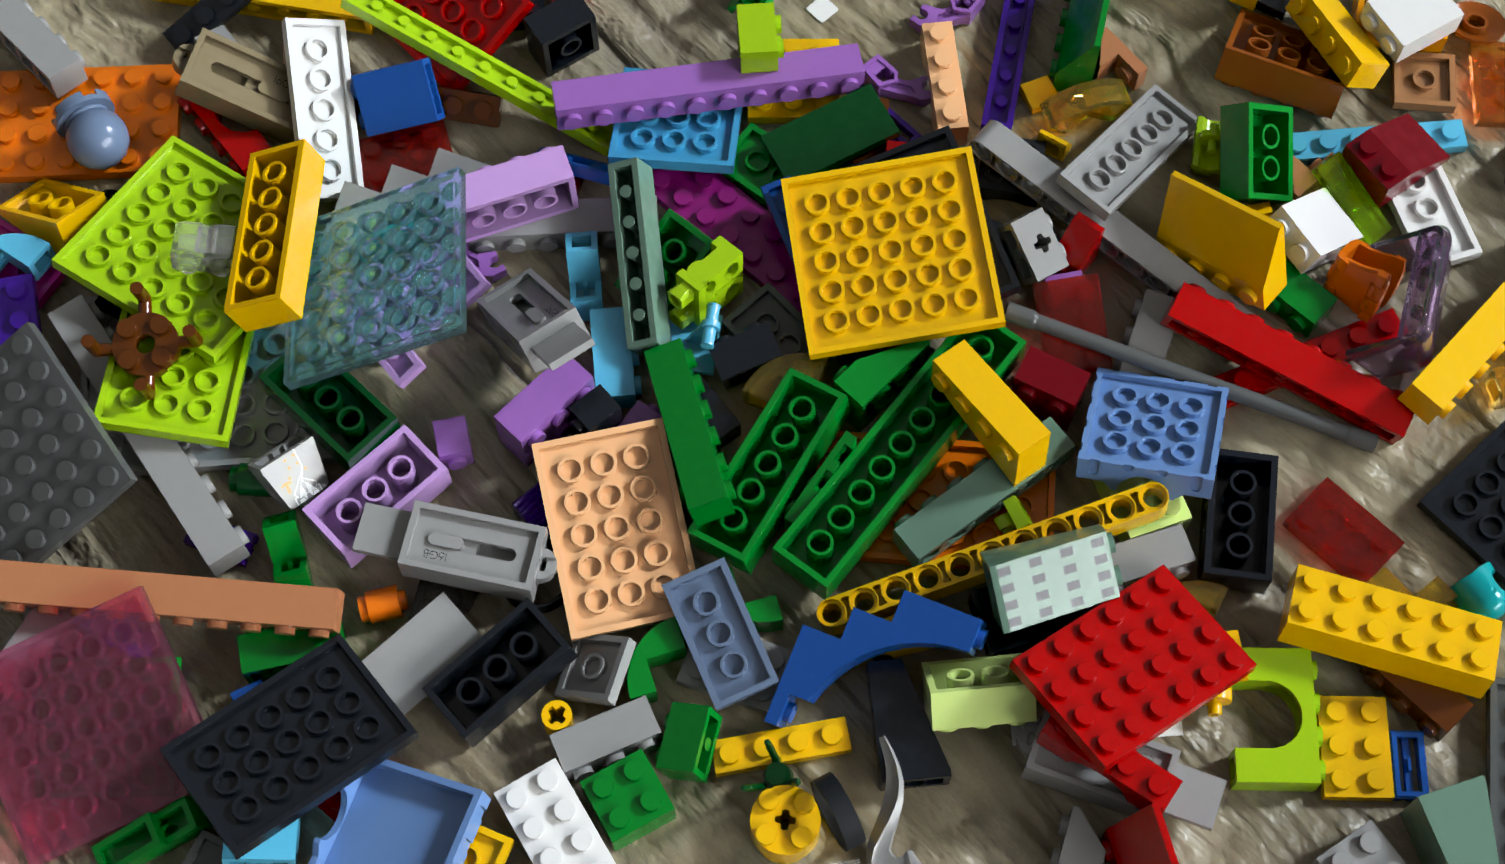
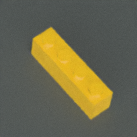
M1290 0L1285 9L1345 87L1374 89L1390 64L1339 0Z

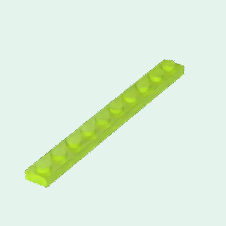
M342 0L341 8L557 129L552 89L393 0ZM614 124L583 127L575 130H560L608 157Z

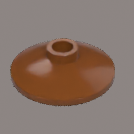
M1474 1L1456 3L1464 13V16L1453 34L1463 40L1478 44L1493 43L1504 36L1505 19L1497 10L1486 4Z

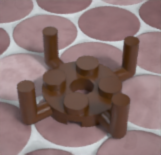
M133 282L130 285V292L138 300V313L118 322L112 343L99 344L92 335H84L81 338V344L93 357L114 356L117 364L125 372L137 378L134 381V388L144 399L151 400L156 395L155 378L168 372L167 369L174 361L175 363L177 362L181 349L200 347L203 344V337L191 324L183 327V335L180 336L174 325L165 316L152 312L151 295L140 282ZM146 338L155 340V346L152 351L148 353L139 352L138 347L142 340Z

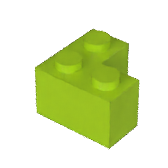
M774 2L736 5L737 45L741 73L778 71V58H784V44L781 35H777L782 34L781 15H775Z

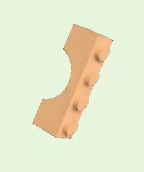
M952 21L923 23L921 25L919 45L923 69H926L929 79L933 131L949 125L957 145L966 146L969 123Z

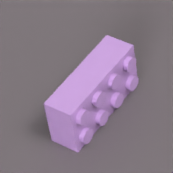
M563 145L545 147L534 154L524 157L516 156L507 162L494 166H483L477 171L464 175H453L445 181L439 182L446 211L458 245L579 208L574 175Z
M404 424L306 505L302 511L308 523L352 569L367 556L366 554L352 551L366 502L412 512L415 500L430 503L452 484L448 468Z

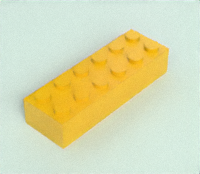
M305 139L250 153L223 311L245 332L300 320L303 316L325 160Z
M1298 564L1287 585L1277 641L1481 699L1495 681L1503 621Z

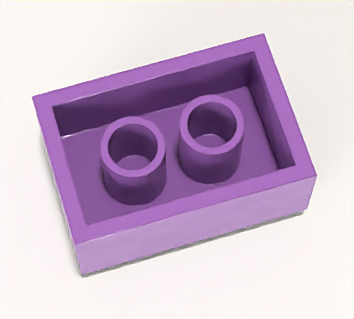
M574 358L554 371L550 368L544 370L493 416L500 442L528 467L534 462L531 444L567 437L570 434L572 428L569 424V421H571L569 407L595 388L593 376Z

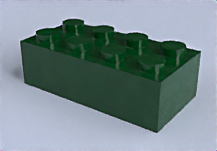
M309 334L304 336L258 376L265 393L309 435L313 436L314 440L347 471L400 428L398 418Z

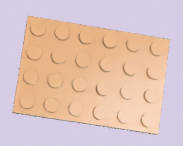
M657 418L531 444L552 549L557 561V573L571 641L582 640L598 634L605 635L657 624L674 617L675 615L662 585L692 572L696 568L663 419Z

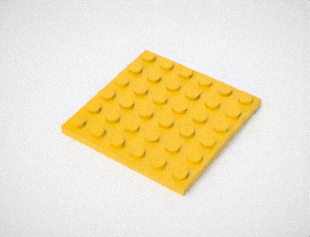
M971 146L781 179L810 360L1006 327Z

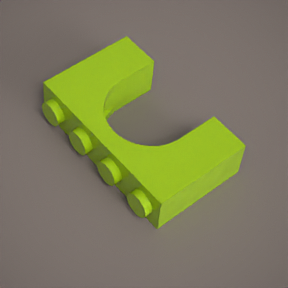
M1242 647L1257 666L1248 675V681L1237 682L1231 686L1232 690H1260L1278 696L1287 704L1293 714L1295 731L1292 741L1281 747H1235L1228 756L1230 790L1314 792L1326 777L1325 762L1320 760L1319 747H1322L1323 730L1321 726H1317L1316 714L1320 711L1319 693H1314L1313 681L1317 679L1318 675L1317 661L1312 660L1311 650L1304 648Z

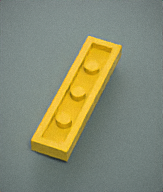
M846 717L718 739L713 755L716 778L766 769L772 763V759L764 744L766 739L772 742L777 754L781 757L782 763L785 765L852 753Z

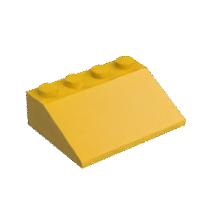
M1177 171L1171 174L1157 232V241L1224 292L1228 291L1239 297L1247 305H1254L1265 310L1287 285L1284 224Z

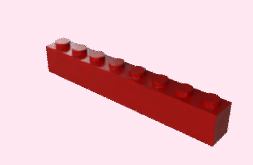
M1184 282L1178 288L1160 322L1161 325L1345 421L1378 434L1380 439L1392 445L1404 438L1415 414L1397 399L1404 391L1392 390L1382 385V382L1377 377L1369 374L1363 375L1353 370L1348 362L1326 356L1319 347L1299 342L1294 339L1290 332L1272 328L1265 324L1261 317L1250 313L1245 314L1236 309L1232 302L1222 298L1217 299L1207 294L1206 290L1197 284Z

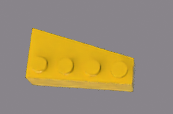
M965 339L933 360L931 380L938 391L944 393L1014 487L1046 465L1051 432Z

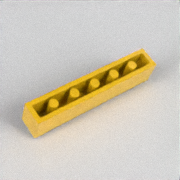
M1505 281L1397 398L1427 425L1437 415L1444 419L1456 406L1452 399L1456 396L1460 400L1473 387L1469 380L1472 377L1478 380L1489 369L1490 365L1486 361L1490 358L1494 362L1505 351V345L1503 344L1505 341Z

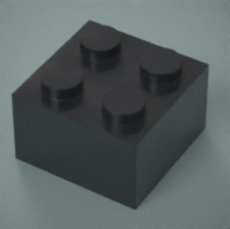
M555 0L541 9L533 10L527 17L523 18L529 52L548 78L599 50L596 17L584 0Z

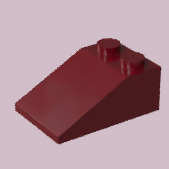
M1407 113L1368 129L1346 144L1340 156L1341 162L1339 167L1380 208L1447 162L1450 156Z

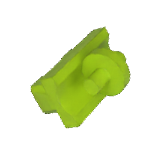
M1198 116L1196 119L1190 169H1193L1195 174L1210 176L1212 173L1220 174V121H1212L1203 116Z

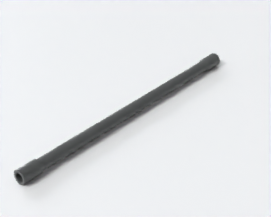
M1009 301L1004 310L1007 322L1043 332L1164 377L1175 379V381H1189L1208 384V386L1227 387L1229 388L1228 400L1331 436L1364 451L1372 453L1378 444L1379 435L1373 432L1337 422L1049 318Z

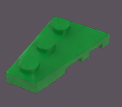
M847 430L818 471L808 480L798 499H793L784 510L785 530L792 525L857 446V437Z

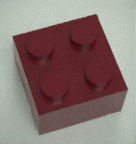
M1030 346L1014 377L1011 390L1038 419L1043 422L1048 417H1051L1062 430L1067 432L1083 400L1091 373Z

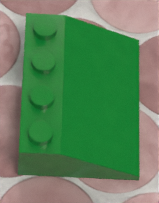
M1064 0L1070 2L1069 9L1063 8L1059 26L1065 27L1064 34L1057 33L1054 51L1060 52L1058 60L1052 59L1048 77L1054 78L1053 86L1056 91L1088 97L1101 47L1110 0Z

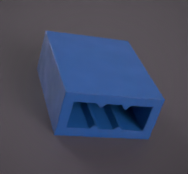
M430 57L361 72L351 76V93L353 98L358 100L361 111L358 114L361 128L366 130L367 137L436 122L445 118Z

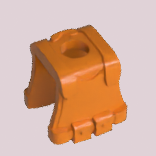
M1355 239L1339 251L1327 273V279L1323 287L1356 313L1358 319L1367 323L1375 315L1379 307L1385 306L1395 294L1405 274L1407 259L1398 254L1395 256L1371 248L1364 241Z

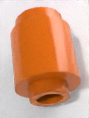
M397 584L365 591V595L357 597L358 609L363 623L371 621V624L402 618L404 617L403 610L409 609L405 589L399 590Z

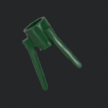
M766 739L764 744L772 759V763L764 770V781L762 783L742 785L741 791L743 792L764 791L778 785L798 787L801 783L799 778H794L792 770L782 763L781 757L777 754L772 742Z

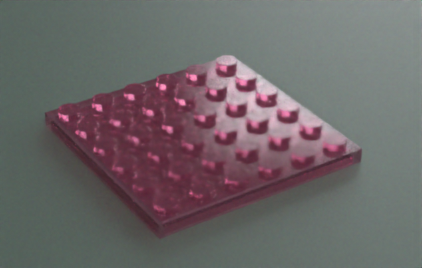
M138 586L0 651V799L29 864H45L133 822L147 812L152 813L189 795L162 757L159 749L202 722L203 718L144 586Z

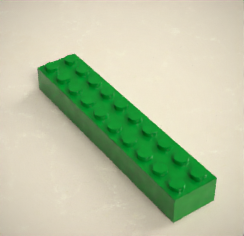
M1006 327L947 337L773 546L772 562L822 599L829 598L968 427L944 393L938 391L931 380L933 360L965 339L991 369L1005 381L1023 359L1027 341Z

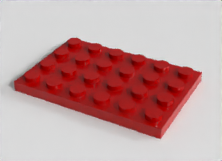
M1164 564L1120 591V597L1101 603L1014 658L1009 665V668L1102 774L1248 676L1257 666Z

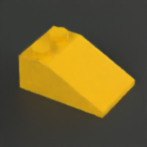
M45 178L1 204L0 215L25 234L36 236L49 242L55 253H58L107 203L104 192Z

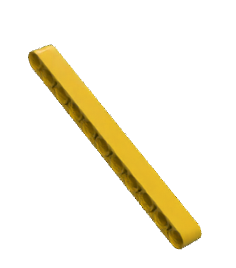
M1148 482L826 598L817 607L818 621L827 634L840 635L845 630L853 607L857 608V604L863 599H870L874 602L873 607L865 612L884 619L895 614L901 600H893L888 597L889 592L894 588L900 587L935 601L985 583L980 552L1046 537L1054 530L1067 532L1082 528L1080 523L1085 519L1095 520L1107 533L1111 532L1113 536L1162 518L1167 512L1168 490L1161 483ZM1148 496H1157L1162 503L1157 507H1151L1144 502V499ZM1118 507H1123L1130 514L1126 518L1120 519L1116 518L1112 511ZM962 564L970 568L968 574L962 577L955 576L952 573V570L957 565ZM926 576H933L938 579L937 584L932 588H924L920 585V582ZM837 610L842 613L839 621L835 623L825 621V616L830 611Z

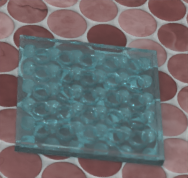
M460 167L317 217L303 316L300 320L286 323L283 384L293 390L467 332L466 174Z

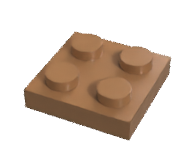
M1418 51L1397 63L1391 58L1392 109L1454 113L1457 107L1455 54Z

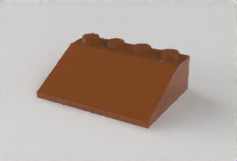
M1241 8L1214 79L1221 81L1226 86H1237L1250 91L1255 96H1266L1279 101L1284 106L1298 107L1308 111L1313 116L1332 119L1345 87L1300 27Z

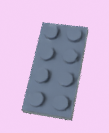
M724 557L662 585L717 712L779 684L780 681Z

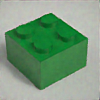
M642 748L580 781L582 792L615 852L676 819L675 807Z

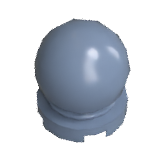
M94 89L95 94L84 96L81 91L76 92L56 106L57 116L55 119H51L53 126L58 134L65 138L69 153L80 165L97 170H106L116 166L127 155L130 144V136L126 124L115 113V105L106 91Z

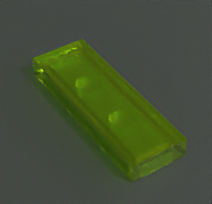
M1340 152L1334 153L1312 170L1322 187L1329 191L1364 237L1360 239L1361 241L1371 246L1392 229Z

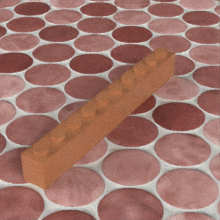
M0 560V604L4 605L3 610L9 612L24 613L25 607L37 608V613L57 616L59 610L71 611L70 616L78 618H92V613L105 614L104 619L113 621H126V616L139 617L138 622L147 624H159L160 619L173 620L172 625L193 627L194 622L207 623L206 628L227 630L228 625H240L241 631L261 633L262 627L275 628V634L295 636V631L299 630L309 631V637L329 639L330 633L339 634L341 629L345 593L339 588Z

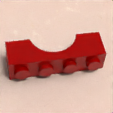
M182 97L177 100L180 108L187 116L192 114L196 120L193 122L203 137L206 135L211 137L213 141L210 144L220 158L226 156L230 161L227 163V166L245 178L247 176L250 153L272 148L257 129L247 132L230 130L221 124L222 115Z
M1050 716L1042 728L1036 742L1066 762H1076L1100 773L1121 790L1129 803L1140 810L1152 803L1159 802L1163 814L1183 782L1137 751L1102 774L1052 716Z

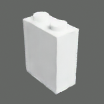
M1367 0L1359 18L1363 27L1371 32L1380 43L1384 53L1390 55L1395 63L1455 32L1464 13L1453 0Z
M1325 187L1282 205L1270 216V218L1284 224L1285 254L1300 274L1336 259L1339 251L1350 241L1360 240L1364 237Z

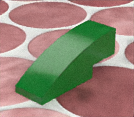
M182 796L156 813L147 812L91 848L98 864H144L198 837L202 829L208 831L211 827L192 797Z

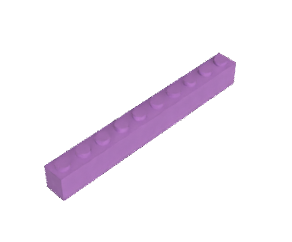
M858 43L784 52V58H778V71L741 73L740 58L553 81L551 82L557 130L559 131L849 94L864 86L865 69Z

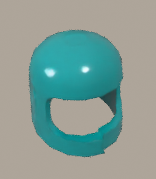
M1490 562L1481 565L1474 572L1456 582L1448 589V592L1459 609L1498 620L1505 614V590L1501 589L1494 580L1493 574L1495 569Z

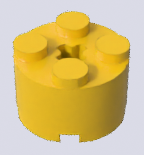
M778 785L761 792L751 809L750 835L754 845L764 857L780 864L795 863L809 854L818 842L821 816L818 805L810 793L792 785ZM782 819L789 820L788 830L781 829L780 823Z

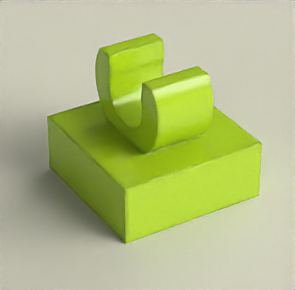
M1015 495L1002 501L1008 512L994 519L997 527L1003 534L1012 532L1016 528L1020 529L1033 524L1022 502Z

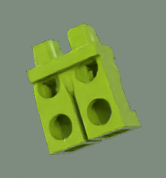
M718 236L711 242L710 254L702 260L692 262L688 266L687 271L683 268L676 273V286L668 291V299L675 306L669 311L670 321L680 329H684L691 322L698 326L706 317L708 303H718L722 309L743 292V252L722 236Z

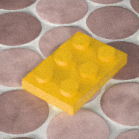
M1320 695V711L1316 714L1317 726H1321L1323 730L1322 747H1319L1320 760H1324L1326 766V777L1320 785L1321 799L1392 801L1395 798L1386 697Z

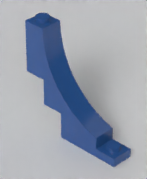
M907 590L903 592L892 622L853 607L841 639L803 624L764 721L780 728L785 727L786 723L790 724L796 715L798 705L795 704L797 697L814 704L822 693L840 676L860 663L886 652L904 648L935 647L955 650L974 656L976 650H982L986 643L988 631L985 630L987 624L982 619Z

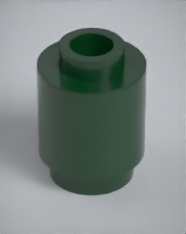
M240 463L239 466L231 467L229 474V489L231 492H237L239 496L271 497L249 470L247 465L250 463Z

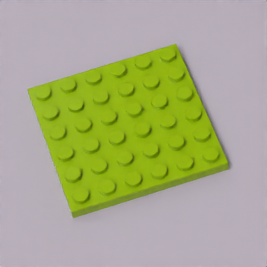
M172 135L51 259L52 267L131 315L138 313V300L130 292V285L133 282H140L151 295L152 312L165 316L174 325L180 336L183 335L182 329L185 325H193L203 337V344L200 347L188 349L215 364L244 331L223 311L246 178ZM318 220L316 221L312 254L322 244L328 228L327 225Z

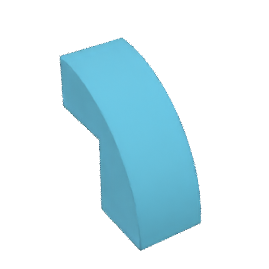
M597 231L565 233L570 303L576 307L583 321H590V309L604 308Z
M10 233L0 235V271L9 262L26 274L32 273L35 276V280L38 281L51 267V259L56 253L49 242L28 234Z

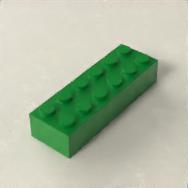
M790 367L729 463V471L723 473L725 480L731 479L737 498L732 500L735 513L700 526H696L693 521L687 530L693 545L718 559L724 557L728 564L751 575L783 523L785 517L784 510L793 499H798L806 483L851 413L847 395Z

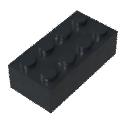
M1219 449L1212 498H1202L1196 586L1264 594L1271 584L1279 456Z
M526 598L422 689L461 736L472 747H475L578 656L531 600Z

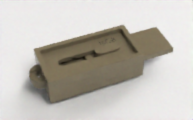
M202 28L195 45L183 44L176 49L172 58V66L176 73L181 75V78L175 90V95L254 130L257 129L259 132L286 144L294 142L287 68L285 64L205 28ZM185 55L188 56V61L183 63V57Z

